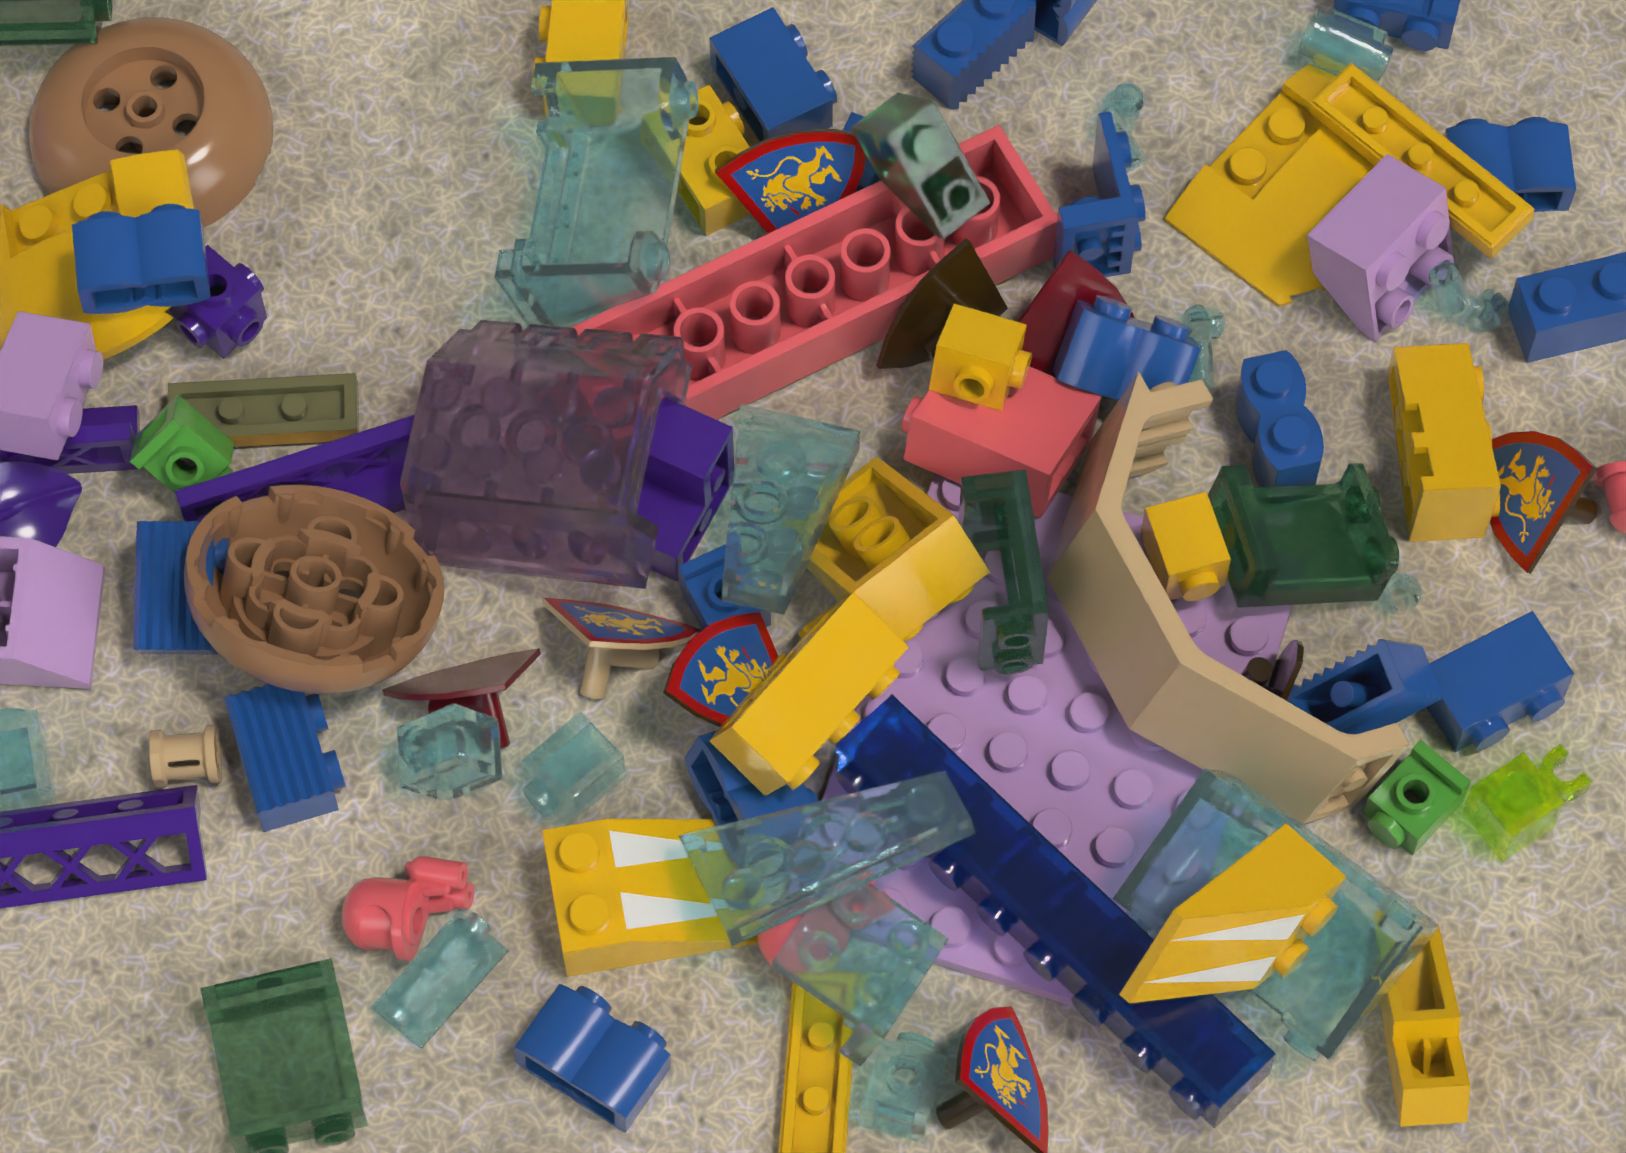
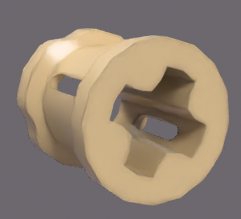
M216 724L206 725L204 731L198 733L165 735L161 729L150 731L149 758L155 788L166 787L170 780L207 777L210 783L222 782L221 739Z

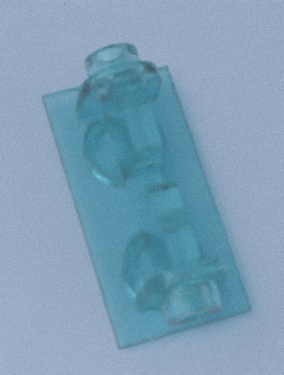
M458 910L371 1008L422 1049L509 950L488 934L491 931V927L481 916L471 912L467 917Z

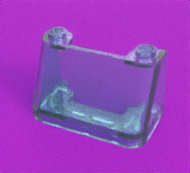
M676 57L535 63L531 91L534 96L545 95L548 114L547 121L538 122L536 133L544 144L546 152L529 238L515 239L514 249L499 250L494 276L528 327L555 328L656 293L661 281H665L668 278L670 272V253L667 245L689 119L695 118L698 111L696 85L693 81L687 80Z
M1205 768L1113 897V900L1127 909L1122 919L1138 933L1154 941L1175 908L1287 823L1347 877L1331 899L1338 905L1336 913L1317 934L1312 937L1308 934L1303 942L1310 947V950L1301 963L1285 978L1275 972L1255 989L1247 991L1281 1015L1280 1021L1288 1028L1283 1039L1291 1047L1313 1061H1317L1321 1054L1328 1060L1335 1059L1421 952L1437 930L1438 925L1409 901L1252 787L1228 772Z

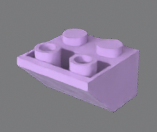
M1388 154L1307 235L1313 274L1354 325L1375 343L1390 327H1400L1410 316L1415 301L1430 286L1438 287L1450 274L1454 264L1446 188Z
M0 536V684L91 689L105 577V567L103 564L32 538Z

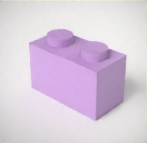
M18 311L0 350V450L53 460L59 459L68 436L74 437L80 428L83 413L82 404L89 388L95 389L98 386L103 372V355L100 351H96L91 324Z

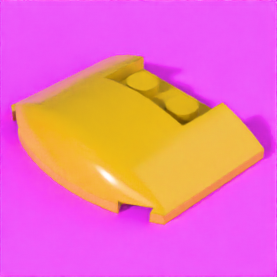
M1319 58L1307 64L1283 83L1282 91L1210 166L1205 164L1164 218L1166 223L1278 307L1292 304L1293 300L1290 298L1292 295L1321 288L1322 292L1326 290L1313 274L1307 235L1375 167L1309 113V102L1339 74Z
M157 151L110 160L111 170L13 210L8 209L3 204L0 205V350L18 311L91 324L96 351L102 353L103 360L145 340L174 319L166 312L171 306L147 305L132 311L113 314L84 313L77 288L72 225L87 220L92 214L103 211L117 212L123 216L138 217L164 204H178L186 209H194L185 156L181 151Z

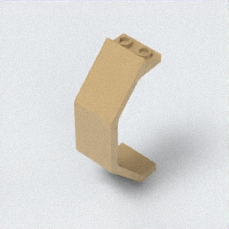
M1138 371L1090 441L1047 579L1130 730L1302 824L1349 809L1362 800L1410 744L1398 723L1360 734L1340 732L1207 656L1194 644L1122 512V500L1128 478L1153 472L1169 463L1163 451L1169 445L1185 441L1187 438L1186 434H1189L1193 429L1188 419L1192 411L1209 407L1213 402V398L1202 379L1180 385H1175L1174 382H1165L1149 390Z

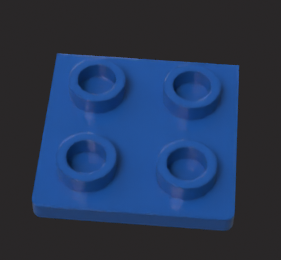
M1111 111L1098 113L1092 171L1099 198L1085 197L1072 202L1069 206L1058 208L1053 261L1054 270L1067 251L1071 250L1094 266L1105 277L1131 273L1133 252L1141 251L1142 242L1138 222L1145 221L1146 218L1143 193L1139 184L1130 185L1126 168L1132 166L1130 143L1126 131L1116 132Z

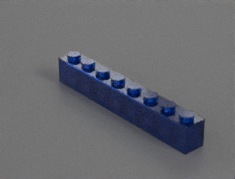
M893 694L836 745V770L838 772L835 775L842 788L854 800L863 803L867 799L884 815L882 817L884 826L898 842L906 847L914 843L930 859L929 867L943 885L952 891H957L961 888L978 904L976 911L979 917L993 932L999 936L1009 933L1025 949L1023 952L1024 958L1039 976L1049 982L1056 978L1074 995L1071 998L1074 1007L1089 1023L1096 1027L1105 1024L1122 1041L1120 1048L1123 1054L1136 1068L1144 1073H1149L1153 1070L1171 1087L1168 1090L1171 1099L1187 1116L1195 1120L1202 1116L1213 1128H1216L1270 1075L1276 1053L1213 994L1130 1004L1119 995L1154 939Z

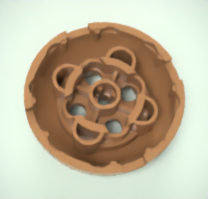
M163 17L136 18L117 22L92 32L70 47L55 62L42 81L33 103L30 116L29 143L36 173L48 195L111 170L110 160L137 155L118 151L126 143H130L141 154L179 150L185 156L194 209L200 211L204 228L224 217L238 206L256 185L255 181L264 167L268 154L271 152L274 131L273 114L264 84L255 68L226 39L207 28L179 19ZM161 81H176L169 88H156ZM104 104L118 105L112 111L104 112L98 110ZM181 121H196L197 124L186 137H180L176 134V126Z
M311 485L270 486L268 496L241 502L235 496L221 503L197 525L187 548L184 567L185 594L193 619L205 639L225 660L242 672L264 683L291 691L313 694H336L367 688L392 677L409 665L429 642L437 626L444 600V580L436 556L426 555L424 550L413 539L415 529L402 518L366 498L332 488ZM213 537L214 547L220 540L230 538L224 574L220 573L214 566L212 586L206 573L208 548Z

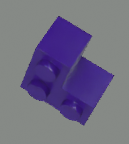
M663 397L654 415L644 414L635 428L630 448L635 450L636 462L633 468V476L636 479L626 495L618 493L614 497L607 510L604 527L608 529L611 552L678 582V566L690 561L735 480L733 427L667 397Z

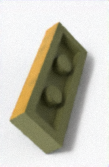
M356 373L168 383V404L179 395L235 443L234 447L330 442L359 433V389Z

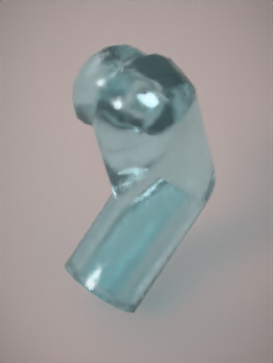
M1123 82L1117 85L1114 91L1107 93L1099 113L1111 111L1116 132L1126 131L1132 156V166L1126 168L1128 173L1145 164L1147 160L1146 154L1132 136L1140 115L1139 110L1145 104V97L1138 86ZM1096 118V121H1095V124H1094L1095 135H1096V127H1097V118Z
M1453 263L1439 264L1430 271L1428 278L1445 317L1479 332L1493 331L1500 327V319L1504 318L1509 311L1508 301L1500 292L1494 295L1493 289H1486L1479 294L1478 298L1471 295L1466 290L1458 267Z
M1196 304L1189 307L1183 313L1180 321L1191 328L1188 336L1195 339L1201 347L1189 382L1202 379L1207 388L1215 387L1212 339H1218L1224 332L1225 319L1219 308L1215 306L1204 308L1203 305Z

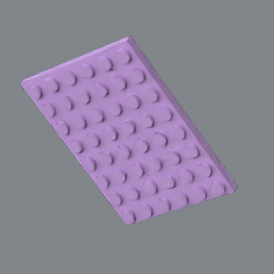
M934 473L927 495L955 516L990 573L979 580L965 598L948 604L926 621L917 635L905 641L909 648L894 664L900 671L899 676L876 699L872 700L866 695L855 707L854 711L861 718L843 738L820 804L821 828L815 837L807 842L788 899L809 890L822 892L823 883L828 877L864 863L874 872L875 884L872 887L875 892L880 890L887 893L892 900L893 910L889 916L859 932L848 931V938L1163 1034L1173 999L1129 1004L1119 994L1172 911L1208 884L1237 788L1135 733L1125 723L1047 579L1072 496L1058 492L1040 519ZM1122 511L1150 563L1141 537L1143 517ZM1225 541L1231 558L1226 586L1220 587L1213 595L1198 601H1185L1183 597L1170 601L1194 644L1207 656L1239 674L1243 672L1248 662L1255 657L1267 659L1274 669L1305 564ZM1271 677L1269 678V680L1267 681V683H1266L1265 685H1267V686L1269 685V682H1270Z

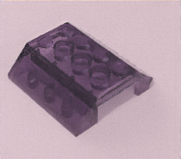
M480 320L471 330L459 329L427 360L401 475L400 485L409 525L415 529L413 539L424 550L427 556L435 555L440 566L646 589L659 526L637 514L661 395H664L673 402L685 403L693 366L687 363L684 358V341L682 337L640 334L633 341V336L630 332L585 329L578 336L576 329L571 327L529 324L522 330L520 323Z

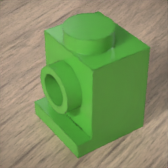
M177 395L135 436L130 462L139 470L144 467L175 493L177 490L233 473L229 465L232 461L235 443L182 397ZM180 458H189L196 464L191 468Z
M1420 739L1404 761L1368 797L1363 814L1369 818L1367 825L1370 831L1381 843L1392 849H1396L1401 845L1411 855H1414L1464 802L1471 781ZM1410 789L1424 802L1420 804L1411 803L1404 797L1403 792Z

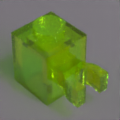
M1559 744L1545 755L1539 769L1523 752L1471 787L1462 813L1502 863L1555 827L1564 803L1575 800L1588 791L1592 781L1585 772L1568 782L1562 781L1555 776L1553 769L1564 764L1569 754L1562 744Z

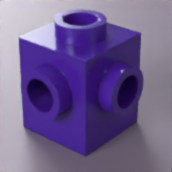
M206 245L211 298L193 304L171 306L169 309L171 315L177 319L175 321L176 326L189 342L198 348H202L206 344L224 359L237 346L242 347L249 344L261 331L264 321L267 319L261 294L264 291V287L258 277L247 266L238 263L233 267L209 245Z

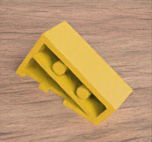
M1469 343L1393 347L1387 376L1409 542L1484 538L1491 517L1499 516L1501 484L1492 449L1491 428L1489 422H1486L1482 404L1484 400L1482 367L1480 365L1474 366Z
M854 592L809 620L798 632V635L802 638L787 656L782 653L769 667L771 671L769 676L757 689L754 688L746 695L709 740L764 796L786 784L792 790L799 787L819 766L820 761L814 754L828 739L833 745L836 744L859 721L861 717L854 709L863 698L868 695L872 700L876 699L900 674V671L894 664L909 646Z

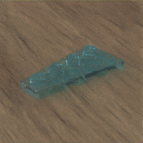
M740 404L734 480L732 483L730 519L722 581V601L785 615L860 449V430Z
M941 771L679 835V838L731 946H734L976 832L971 817L946 772Z

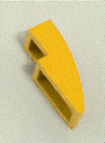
M1439 923L1373 927V944L1387 1057L1400 1127L1466 1123L1471 1085L1459 1038L1461 1016Z

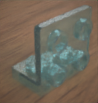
M838 865L773 959L772 966L845 1018L842 1024L851 1029L852 1032L838 1052L861 1067L886 1037L949 938L845 865Z

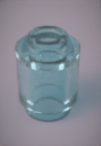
M1317 8L1305 29L1298 48V54L1310 58L1309 65L1334 76L1340 74L1352 63L1367 76L1379 81L1388 66L1393 47L1385 44L1387 31L1336 9L1327 13Z

